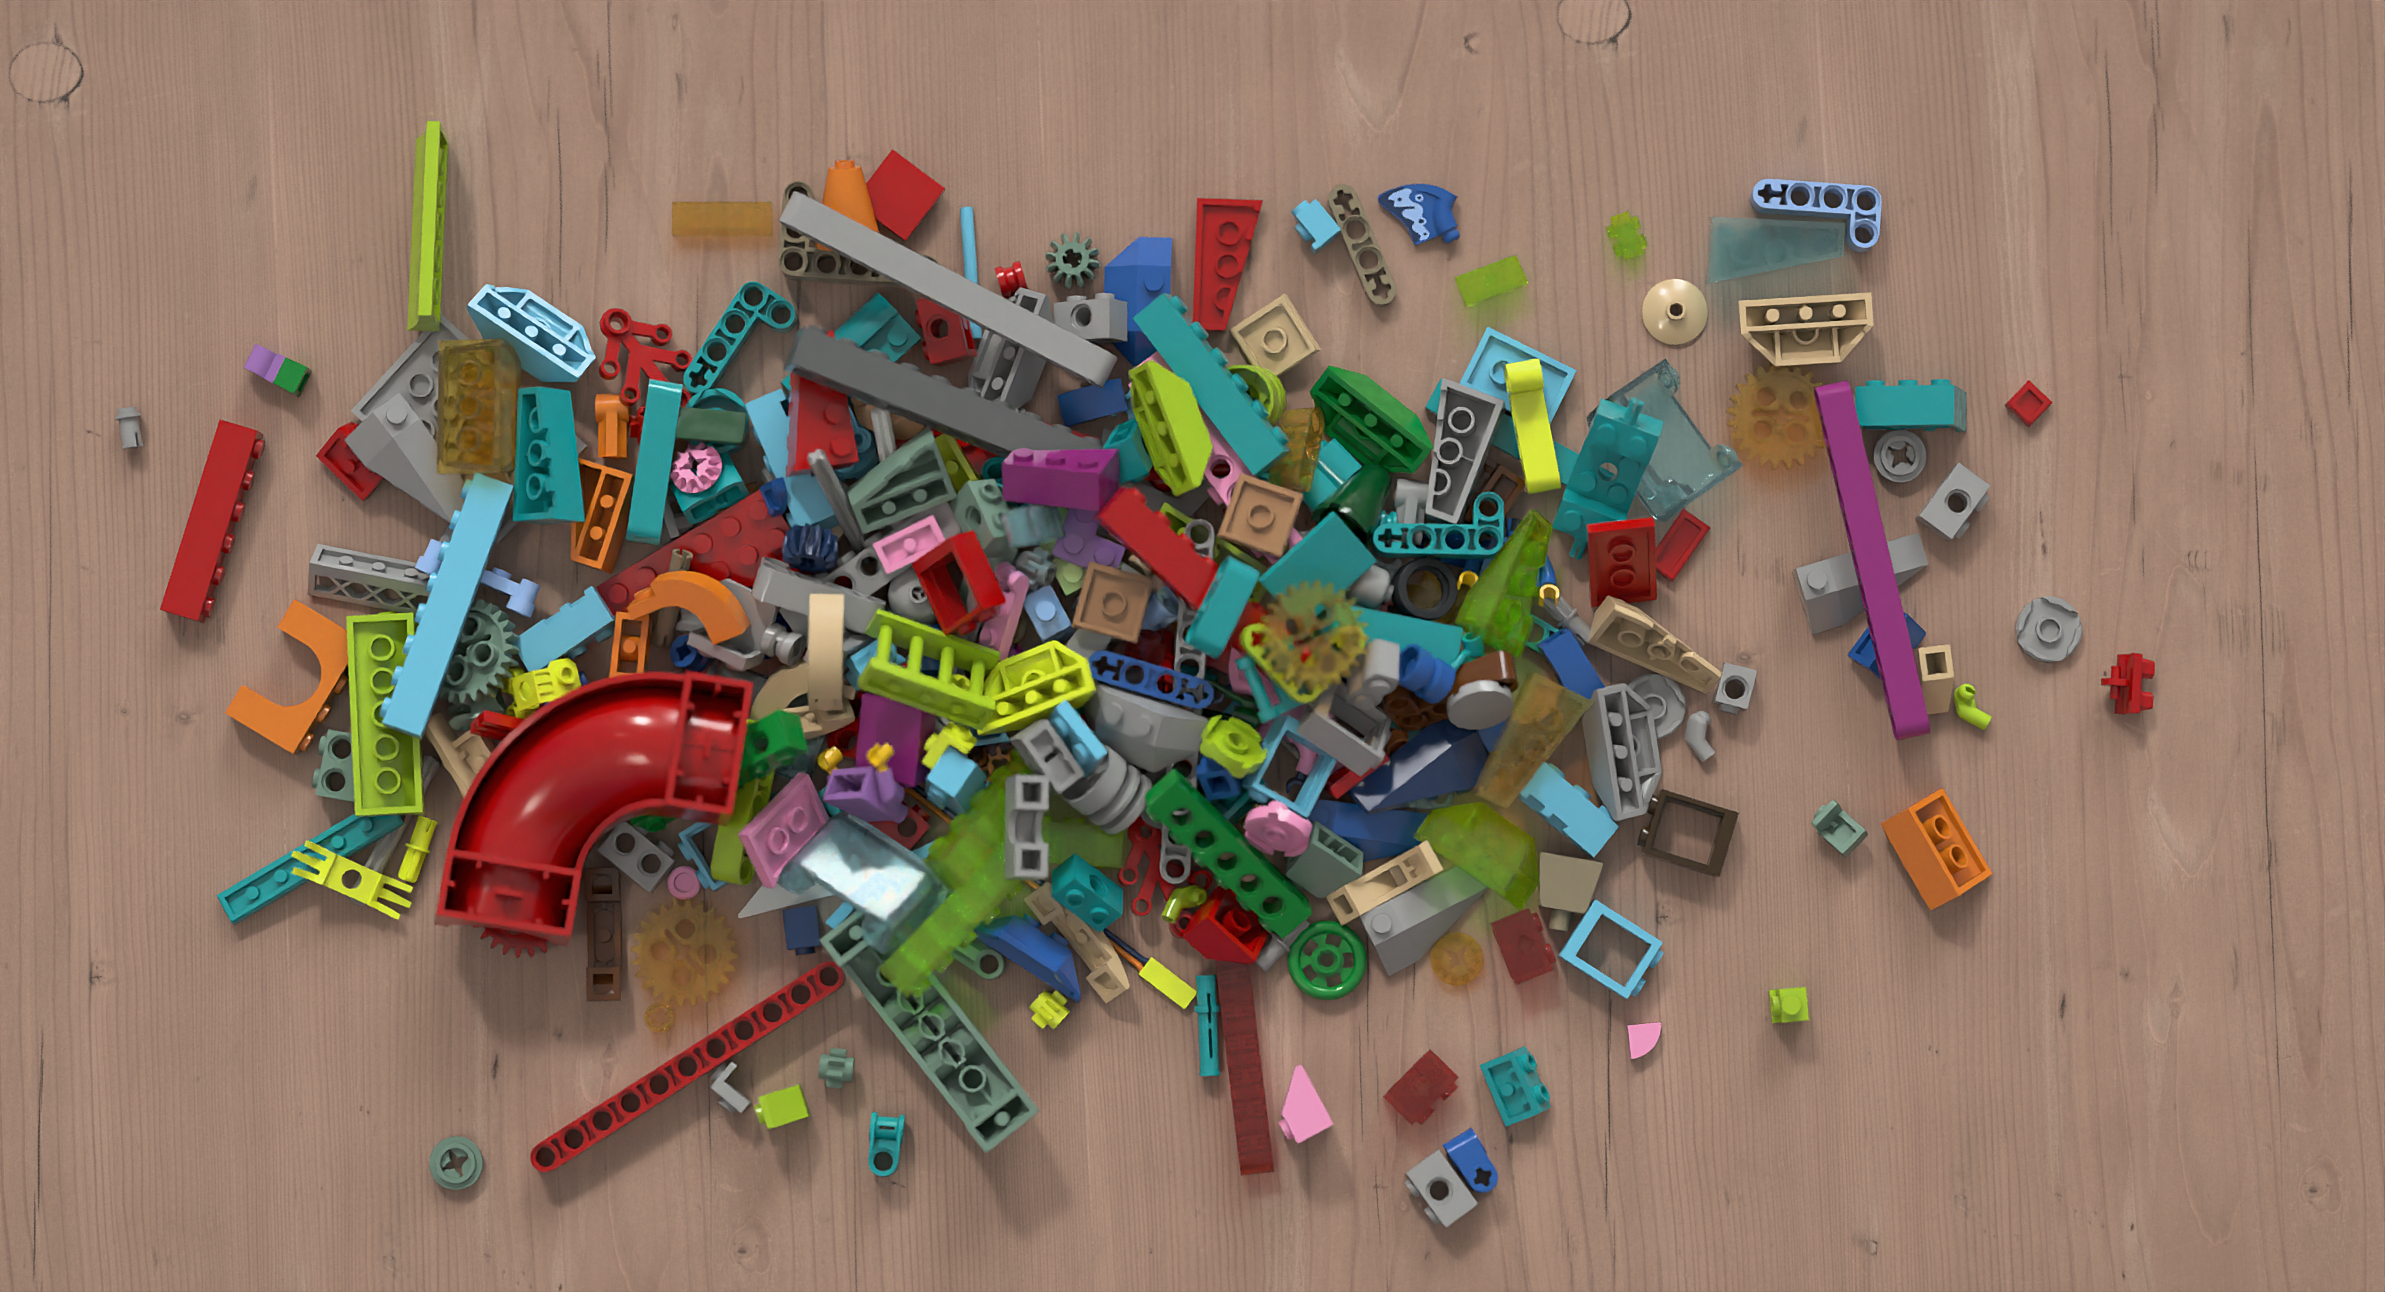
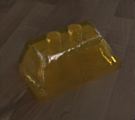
M501 338L439 340L437 474L506 473L515 468L518 389L521 388V361L515 349L507 340Z

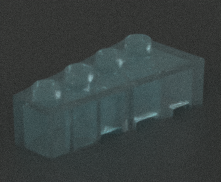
M1709 217L1706 284L1844 256L1845 223Z

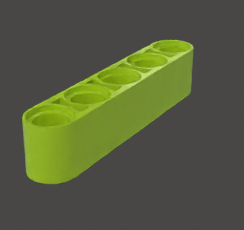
M747 719V725L755 722L756 720ZM775 769L770 771L767 777L754 779L744 784L743 789L736 791L732 816L727 826H718L710 869L713 879L742 886L748 885L753 879L755 868L738 834L769 803Z

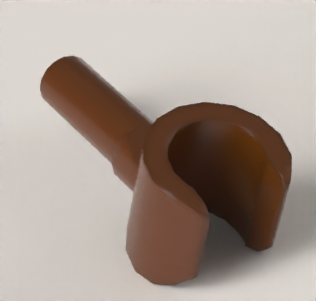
M985 745L982 746L979 752L973 753L971 749L967 753L968 759L976 763L979 768L985 767L990 761Z

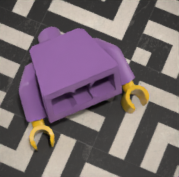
M876 743L869 750L867 760L871 765L877 767V770L873 767L837 769L836 765L843 760L842 753L835 746L825 749L817 759L818 765L829 773V776H827L828 785L823 801L864 821L892 820L896 823L902 822L908 812V807L901 803L905 791L903 787L894 782L892 770L886 765V762L893 756L892 747L886 743L880 748L879 743Z

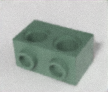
M328 729L327 736H322L320 740L318 754L323 756L321 768L315 769L312 788H316L315 795L355 803L352 751L344 759H340L336 754V747L341 741H349L352 747L351 733ZM341 773L345 777V786L340 791L334 792L330 787V779L334 774Z

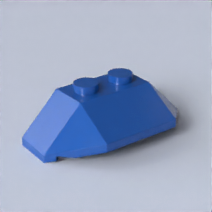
M1138 237L1105 266L1104 293L1114 294L1115 299L1127 302V342L1112 344L1134 368L1157 352V349L1140 329L1133 317L1162 293L1170 294L1172 238Z
M1024 913L1022 918L1011 915L967 926L965 931L1078 1003L1082 998L1072 951L1066 948L1069 941L1053 931L1050 936H1047L1038 930L1041 923Z

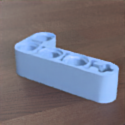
M1763 179L1757 182L1750 193V204L1753 209L1760 213L1847 219L1846 242L1849 248L1855 252H1866L1878 241L1882 201L1880 193L1874 187ZM1763 189H1767L1770 196H1779L1782 189L1785 190L1782 198L1783 205L1779 204L1781 198L1773 197L1768 203H1764L1763 197L1758 195L1761 194ZM1791 192H1803L1807 197V203L1804 206L1795 205L1791 201ZM1827 193L1837 195L1840 200L1839 207L1829 208L1826 206L1823 199L1824 195ZM1861 195L1868 196L1873 203L1872 209L1867 211L1860 209L1857 205V197ZM1857 228L1868 230L1871 235L1870 242L1860 243L1857 241L1854 234Z

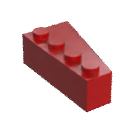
M834 330L827 331L828 336L835 338ZM790 372L791 398L788 407L790 420L789 435L787 436L788 461L785 478L814 473L807 457L809 453H815L817 449L824 451L833 470L849 468L857 463L859 458L846 394Z

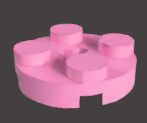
M1272 801L1268 806L1257 807L1247 814L1244 824L1246 829L1244 836L1252 846L1264 853L1273 855L1274 850L1285 851L1283 857H1294L1302 854L1307 849L1313 826L1308 820L1289 811L1285 804Z

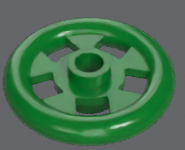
M1324 920L1310 924L1297 936L1290 946V952L1287 955V966L1291 979L1303 993L1318 1000H1336L1350 994L1360 984L1366 971L1367 954L1362 940L1354 930L1345 924L1341 926L1340 922ZM1327 934L1341 937L1340 946L1336 947L1332 944H1326ZM1310 939L1318 944L1311 957L1302 952ZM1343 953H1353V968H1343ZM1330 954L1333 957V964L1330 967H1325L1321 964L1320 959L1322 955ZM1309 964L1318 974V977L1312 981L1302 971ZM1338 973L1342 983L1328 987L1325 978Z

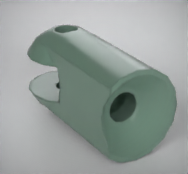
M494 689V698L484 694L483 704L472 701L471 707L462 703L459 706L452 703L449 704L446 714L455 716L449 721V725L455 730L470 729V723L485 710L506 715V706L500 689Z

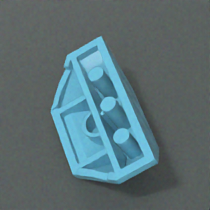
M486 284L467 305L466 309L487 346L541 382H577L596 358L594 352L591 351L583 326L529 290L510 287L495 288L494 285Z

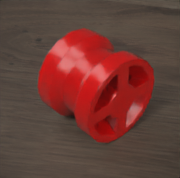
M1020 261L1013 262L1012 266L1008 268H1003L1002 266L994 268L1003 298H1010L1011 294L1015 293L1020 287L1028 289Z

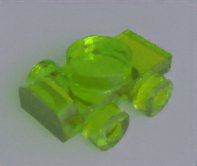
M1625 211L1610 217L1611 225L1606 226L1605 229L1609 239L1616 237L1618 240L1617 244L1612 245L1616 257L1623 255L1625 261L1644 255L1643 248L1647 247L1648 243L1644 234H1637L1636 229L1641 228L1637 215L1630 217L1629 211Z

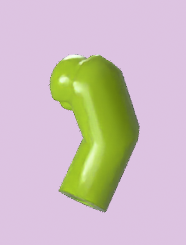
M1962 684L1956 688L1953 696L1956 713L1961 719L1984 731L1992 716L1976 708L1975 688L1970 684Z
M1196 885L1173 890L1161 914V918L1175 924L1182 909L1196 907L1206 902V891L1204 888Z

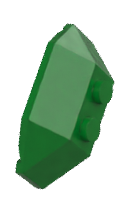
M1329 365L1309 391L1311 398L1314 399L1315 410L1322 431L1330 438H1335L1348 452L1365 465L1379 464L1390 473L1406 472L1414 474L1433 449V445L1419 417L1367 375Z

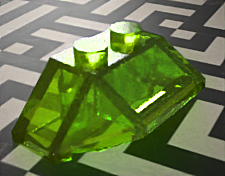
M1481 801L1431 809L1413 836L1421 843L1428 841L1435 853L1520 911L1538 885L1535 839Z

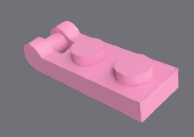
M1007 561L998 564L994 573L1007 603L996 610L998 614L996 617L984 623L978 643L979 645L999 651V660H1005L1008 657L1030 582L1025 574L1017 571Z

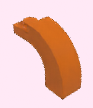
M672 571L658 575L650 584L651 587L635 593V599L627 606L631 619L664 607L677 606L685 608L701 620L713 645L743 634L751 625L741 603L727 587L707 575L692 571Z

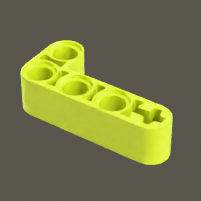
M1539 358L1505 364V383L1527 493L1534 494L1560 489L1561 482L1543 393L1544 381Z

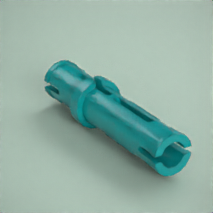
M1217 975L1195 976L1197 1006H1194V1013H1198L1199 1076L1221 1075L1219 1070L1217 1012L1221 1011L1220 1005H1217Z

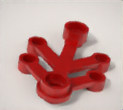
M619 308L607 310L600 319V330L607 337L605 359L599 366L600 376L605 380H613L619 374L620 364L617 359L620 343L629 352L625 384L618 396L619 401L624 406H634L640 398V390L638 388L640 370L644 372L649 380L668 382L654 362L671 365L676 372H685L692 362L690 353L685 350L675 352L640 345L633 336L649 337L655 345L665 346L672 337V330L666 324L651 325L632 321L630 315L625 310ZM618 322L621 326V329H613L610 323ZM663 331L667 338L660 339L657 337L656 332ZM676 358H684L687 364H678ZM604 366H613L615 372L608 373L605 371ZM682 388L680 406L685 407L691 397ZM624 392H632L635 399H627Z
M1140 816L1128 827V839L1132 846L1124 866L1117 873V879L1124 886L1134 884L1139 878L1137 866L1145 851L1150 864L1139 893L1130 904L1131 912L1135 916L1143 917L1152 909L1151 897L1157 882L1166 902L1176 888L1173 883L1163 879L1160 873L1161 853L1158 846L1161 847L1162 832L1160 829L1148 825ZM1142 826L1150 830L1149 838H1143L1140 835L1139 830ZM1169 861L1167 871L1174 877H1180L1184 874L1185 867ZM1124 870H1130L1133 873L1132 881L1124 880L1122 876ZM1191 870L1190 875L1183 882L1206 890L1211 886L1212 877L1207 871L1200 870L1195 872ZM1197 875H1203L1206 878V885L1204 887L1197 885ZM1138 900L1146 903L1145 912H1139L1136 909V902ZM1182 909L1176 923H1169V930L1174 937L1184 939L1182 935L1185 930L1180 928L1179 921L1181 918L1190 921L1193 914Z

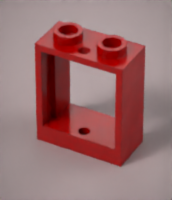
M974 530L947 538L911 563L945 636L956 632L960 636H964L978 629L976 623H983L998 615L996 610L1007 603ZM955 558L978 604V607L970 613H967L945 566Z

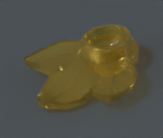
M1424 572L1421 585H1406L1407 596L1417 608L1423 610L1431 609L1441 600V584L1431 572ZM1461 584L1456 602L1451 610L1439 619L1431 622L1450 625L1453 622L1455 611L1462 608L1468 600L1469 590L1467 584Z

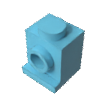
M1317 199L1313 200L1310 204L1305 200L1291 212L1297 222V225L1294 227L1305 242H1308L1310 239L1312 240L1311 251L1314 254L1324 248L1341 232V228Z

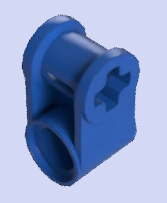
M1472 1128L1467 1129L1443 1144L1457 1170H1460L1472 1190L1478 1193H1485L1495 1187L1498 1181L1497 1171ZM1479 1168L1482 1172L1488 1170L1491 1173V1176L1488 1178L1489 1185L1486 1187L1482 1183L1477 1185L1474 1183L1473 1179L1477 1177L1476 1170Z

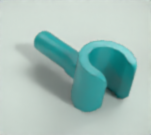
M1467 632L1462 636L1464 649L1451 664L1455 672L1469 657H1477L1484 653L1482 635L1474 639L1473 632Z

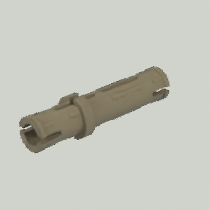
M680 549L672 550L668 572L689 571L693 554L682 549V554L680 555ZM669 606L659 609L653 637L651 638L652 645L662 648V642H664L665 649L671 648L680 607Z

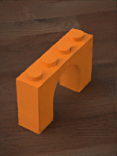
M294 599L277 628L309 646L318 657L321 666V679L317 690L303 703L294 706H281L251 688L241 685L225 714L292 754L299 755L301 751L306 752L315 739V735L312 732L319 722L323 724L329 717L333 709L329 704L336 694L341 695L349 683V677H347L348 674L346 672L349 670L347 629Z

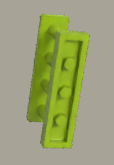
M878 609L867 625L865 632L866 635L878 639L876 658L871 657L859 676L858 688L982 731L996 708V700L982 696L984 677H988L998 663L1000 652L951 634L945 636L943 631ZM891 643L909 650L907 669L889 663ZM922 655L940 661L938 680L920 674ZM953 666L971 672L969 691L951 685Z

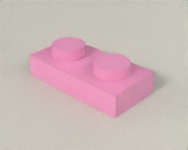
M933 514L873 543V546L886 573L889 574L916 561L946 539Z

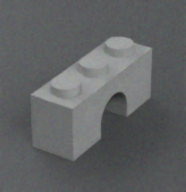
M1014 775L1006 778L1004 880L1037 881L1048 877V844L1042 841L1041 823L1044 812L1048 810L1049 776Z

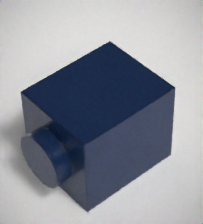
M818 906L782 910L787 950H795L796 956L816 953L815 947L822 946V943L819 941L821 939Z

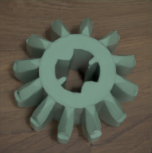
M1078 232L1074 233L1073 242H1069L1066 233L1061 234L1062 246L1054 240L1050 243L1051 248L1057 253H1045V259L1054 262L1046 266L1047 273L1058 271L1053 278L1056 284L1063 277H1066L1065 287L1067 289L1071 288L1072 279H1077L1078 286L1082 288L1085 286L1082 278L1083 275L1089 280L1093 281L1095 279V274L1088 268L1099 269L1101 266L1099 261L1091 259L1100 254L1099 249L1087 250L1092 244V239L1088 237L1080 244V233ZM1073 253L1075 258H1082V261L1078 260L1076 268H1072L1070 263L1064 264V260L1068 261V254Z

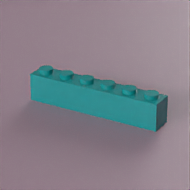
M1162 293L1134 316V321L1174 373L1190 384L1197 403L1253 476H1262L1291 452L1287 446L1289 438L1279 426L1273 428L1266 419L1269 413L1263 404L1257 399L1253 402L1246 393L1249 387L1243 378L1237 373L1233 376L1226 367V364L1229 363L1228 359L1219 348L1213 349L1206 341L1209 335L1198 321L1193 323L1186 315L1189 309L1178 295L1172 297L1171 294Z

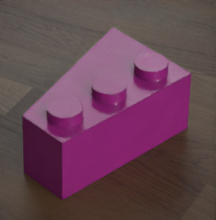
M1017 449L1012 451L1002 463L1003 500L1100 511L1119 487V449Z

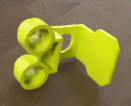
M570 658L550 661L545 669L534 670L528 673L521 667L510 668L508 671L513 677H503L502 682L505 688H500V690L508 695H513L514 702L507 707L506 715L526 720L536 712L535 709L540 708L539 704L551 702L581 687L576 663Z

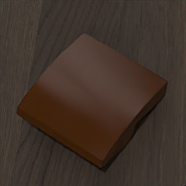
M1487 456L1462 521L1472 524L1474 502L1484 492H1493L1501 497L1505 516L1524 489L1525 481L1502 464L1496 463ZM1485 501L1479 505V511L1482 515L1491 517L1497 513V507L1494 503Z

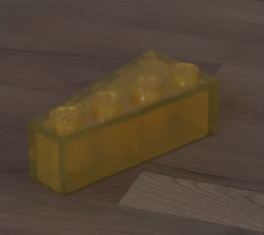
M1528 673L1514 701L1513 711L1505 720L1471 795L1500 809H1507L1594 702L1536 673Z

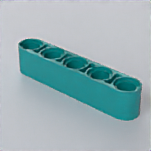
M653 379L649 381L626 541L659 545L683 384Z

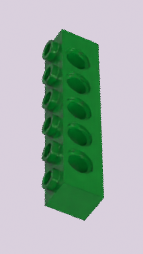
M778 709L746 726L736 791L743 789L744 784L754 779L767 777L770 771L779 766L794 763L797 757L808 752L799 715ZM642 815L631 818L632 826L647 829L648 832H657L665 829L666 824L678 818Z
M1175 768L1145 793L1147 805L1145 810L1150 818L1157 824L1162 822L1169 828L1168 833L1171 838L1180 846L1185 844L1192 851L1193 859L1202 868L1208 866L1215 873L1213 876L1225 890L1230 888L1237 894L1236 899L1239 904L1248 912L1253 910L1259 916L1258 920L1269 933L1275 931L1283 939L1312 914L1309 899L1258 849L1252 846ZM1180 808L1189 810L1188 813L1183 816H1176L1173 814L1177 809ZM1206 830L1211 832V834L1205 838H1199L1196 836L1197 833H1199L1200 831ZM1228 852L1234 854L1233 857L1228 860H1222L1219 858V856L1223 853ZM1249 874L1256 876L1254 880L1249 882L1241 880ZM1271 896L1279 898L1274 903L1264 902L1266 898Z

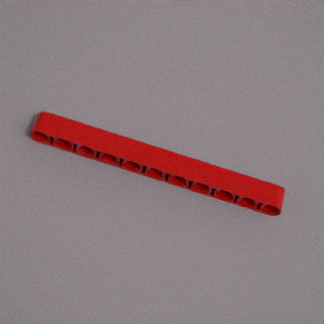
M824 962L538 1143L530 1153L532 1166L541 1172H550L563 1166L720 1066L723 1062L731 1059L839 990L846 980L844 969L835 962ZM833 967L838 971L839 979L835 985L826 986L822 982L821 974L825 968ZM799 985L807 986L811 992V997L805 1004H798L793 998V991ZM771 1003L779 1004L782 1009V1016L776 1022H770L765 1017V1009ZM743 1021L750 1022L754 1027V1034L748 1040L740 1039L736 1033L738 1024ZM714 1039L722 1040L726 1046V1051L720 1058L712 1057L708 1051V1046ZM686 1057L693 1058L697 1063V1070L692 1076H686L680 1070V1063ZM658 1075L665 1076L669 1082V1088L664 1094H657L652 1088V1081ZM629 1093L636 1094L641 1101L639 1109L635 1112L627 1111L623 1105L624 1098ZM601 1111L608 1112L612 1117V1124L607 1130L599 1129L595 1123V1118ZM573 1129L579 1130L584 1137L583 1144L579 1148H573L567 1142V1135ZM545 1147L551 1148L555 1153V1161L551 1166H544L539 1161V1152Z

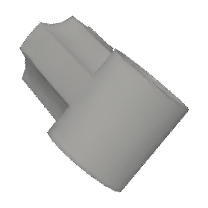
M1397 478L1394 508H1396L1397 523H1424L1429 482ZM1402 532V539H1393V542H1402V545H1406L1407 533ZM1417 533L1411 538L1414 546H1421L1423 533Z

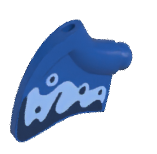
M1408 184L1393 188L1378 196V202L1404 223L1415 245L1427 242L1442 235L1443 241L1446 244L1460 238V233L1456 228L1458 225L1452 211L1457 196L1449 191L1430 184Z

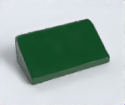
M680 407L676 439L680 441L744 446L747 413Z

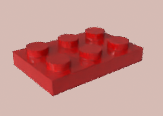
M1653 517L1587 524L1589 599L1591 607H1599L1608 595L1621 599L1626 603L1657 600L1656 542Z

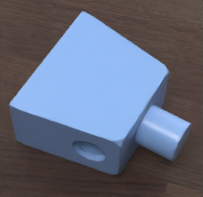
M1039 585L1036 591L1032 589L1027 591L1023 607L1043 644L1053 640L1061 644L1069 641L1075 631L1051 585Z

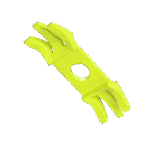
M306 840L304 846L327 857L325 861L294 850L292 852V857L320 871L319 875H316L315 873L293 867L292 874L345 894L397 920L401 914L378 902V897L408 908L412 904V902L383 887L386 883L411 893L412 886L344 858L311 841ZM351 869L357 870L361 875L360 884L353 889L346 888L342 883L343 874Z

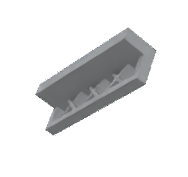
M317 544L309 563L308 595L401 613H414L416 615L420 604L414 597L417 595L430 596L431 592L426 591L430 575L415 569L416 562ZM317 575L329 577L336 585L332 587L317 585ZM353 582L361 583L368 591L357 593L349 585ZM386 588L392 589L401 597L396 600L389 599L381 591Z

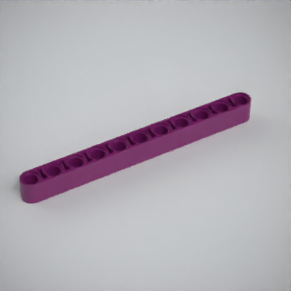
M1845 380L1814 387L1815 402L1895 739L1899 741L1930 734L1927 710L1849 382Z

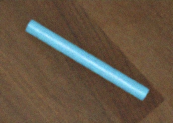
M973 207L960 208L964 277L978 284ZM970 322L974 340L981 339V327Z

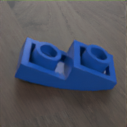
M1121 378L1106 381L1103 388L1090 385L1057 395L1063 423L1066 427L1096 421L1098 418L1128 411Z

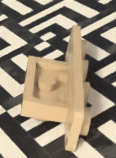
M442 713L432 715L425 730V736L435 747L442 759L443 766L452 775L459 787L460 794L464 798L475 776L496 747L490 738L470 734V730L457 739Z

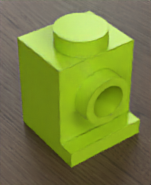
M1806 987L1768 990L1772 1023L1809 1020Z

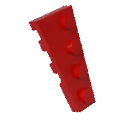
M1197 198L1193 323L1198 321L1206 331H1226L1263 200Z

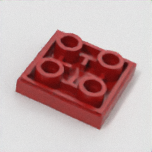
M893 149L866 183L876 221L905 242L945 191L943 186Z

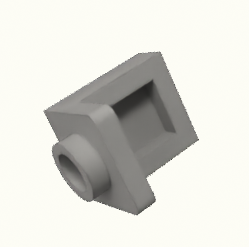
M734 1061L729 1065L723 1062L711 1076L715 1082L710 1087L721 1096L718 1102L732 1114L736 1110L744 1113L752 1103L727 1082L739 1067Z

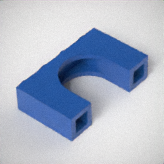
M1565 627L1537 644L1558 682L1557 701L1550 713L1532 723H1518L1507 718L1495 726L1476 729L1486 753L1493 764L1499 769L1502 767L1509 769L1517 765L1523 759L1522 754L1530 749L1537 751L1545 747L1551 741L1549 737L1558 731L1565 733L1574 728L1579 723L1577 719L1585 714L1594 690L1605 688L1575 637Z

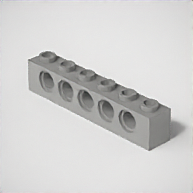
M950 501L914 514L912 517L909 516L891 523L894 528L892 531L884 536L880 531L863 542L866 549L857 555L851 550L836 561L839 566L830 574L820 572L814 578L835 584L836 578L844 575L851 579L853 583L852 590L871 595L912 566L910 563L887 574L874 549L873 543L933 514L945 539L957 535L962 530L949 505ZM865 557H875L879 561L880 570L878 573L868 574L863 570L862 561ZM781 607L779 612L793 632H797L808 639L809 616Z

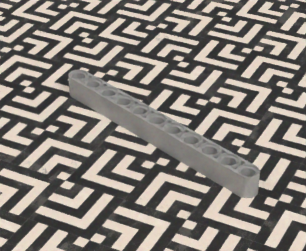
M793 192L779 219L781 224L1097 387H1104L1118 360L1110 352L799 192Z
M1193 520L1186 526L1184 534L1192 540L1191 531L1195 526L1204 525L1209 531L1208 540L1203 544L1195 543L1196 548L1194 551L1202 558L1208 556L1214 561L1215 528L1206 520ZM1179 598L1174 670L1182 672L1181 666L1183 661L1187 658H1192L1198 662L1200 668L1196 677L1206 679L1207 654L1187 645L1184 638V630L1187 626L1192 625L1197 613L1188 608L1187 604ZM1175 678L1173 680V691H1175L1177 686ZM1182 678V689L1177 698L1184 692H1191L1196 696L1197 703H1200L1201 699L1204 698V685L1199 684L1196 689L1186 687L1189 680ZM1172 702V705L1181 708L1180 704ZM1194 708L1189 711L1203 717V708ZM1200 751L1184 758L1192 765L1191 774L1184 778L1196 790H1198L1196 766L1200 762ZM1175 763L1167 766V774L1174 769ZM1176 810L1173 814L1183 816L1189 810ZM1163 824L1160 873L1163 879L1169 883H1181L1191 873L1192 851L1185 844L1180 846L1174 843L1168 833L1170 829ZM1179 859L1183 862L1185 872L1182 876L1174 877L1167 871L1169 860Z

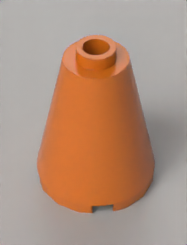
M836 160L835 166L828 168L822 204L879 233L862 167L855 166V160ZM815 242V247H817L818 250L832 251L829 248Z

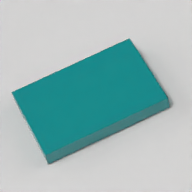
M1332 511L1258 580L1303 629L1377 560Z

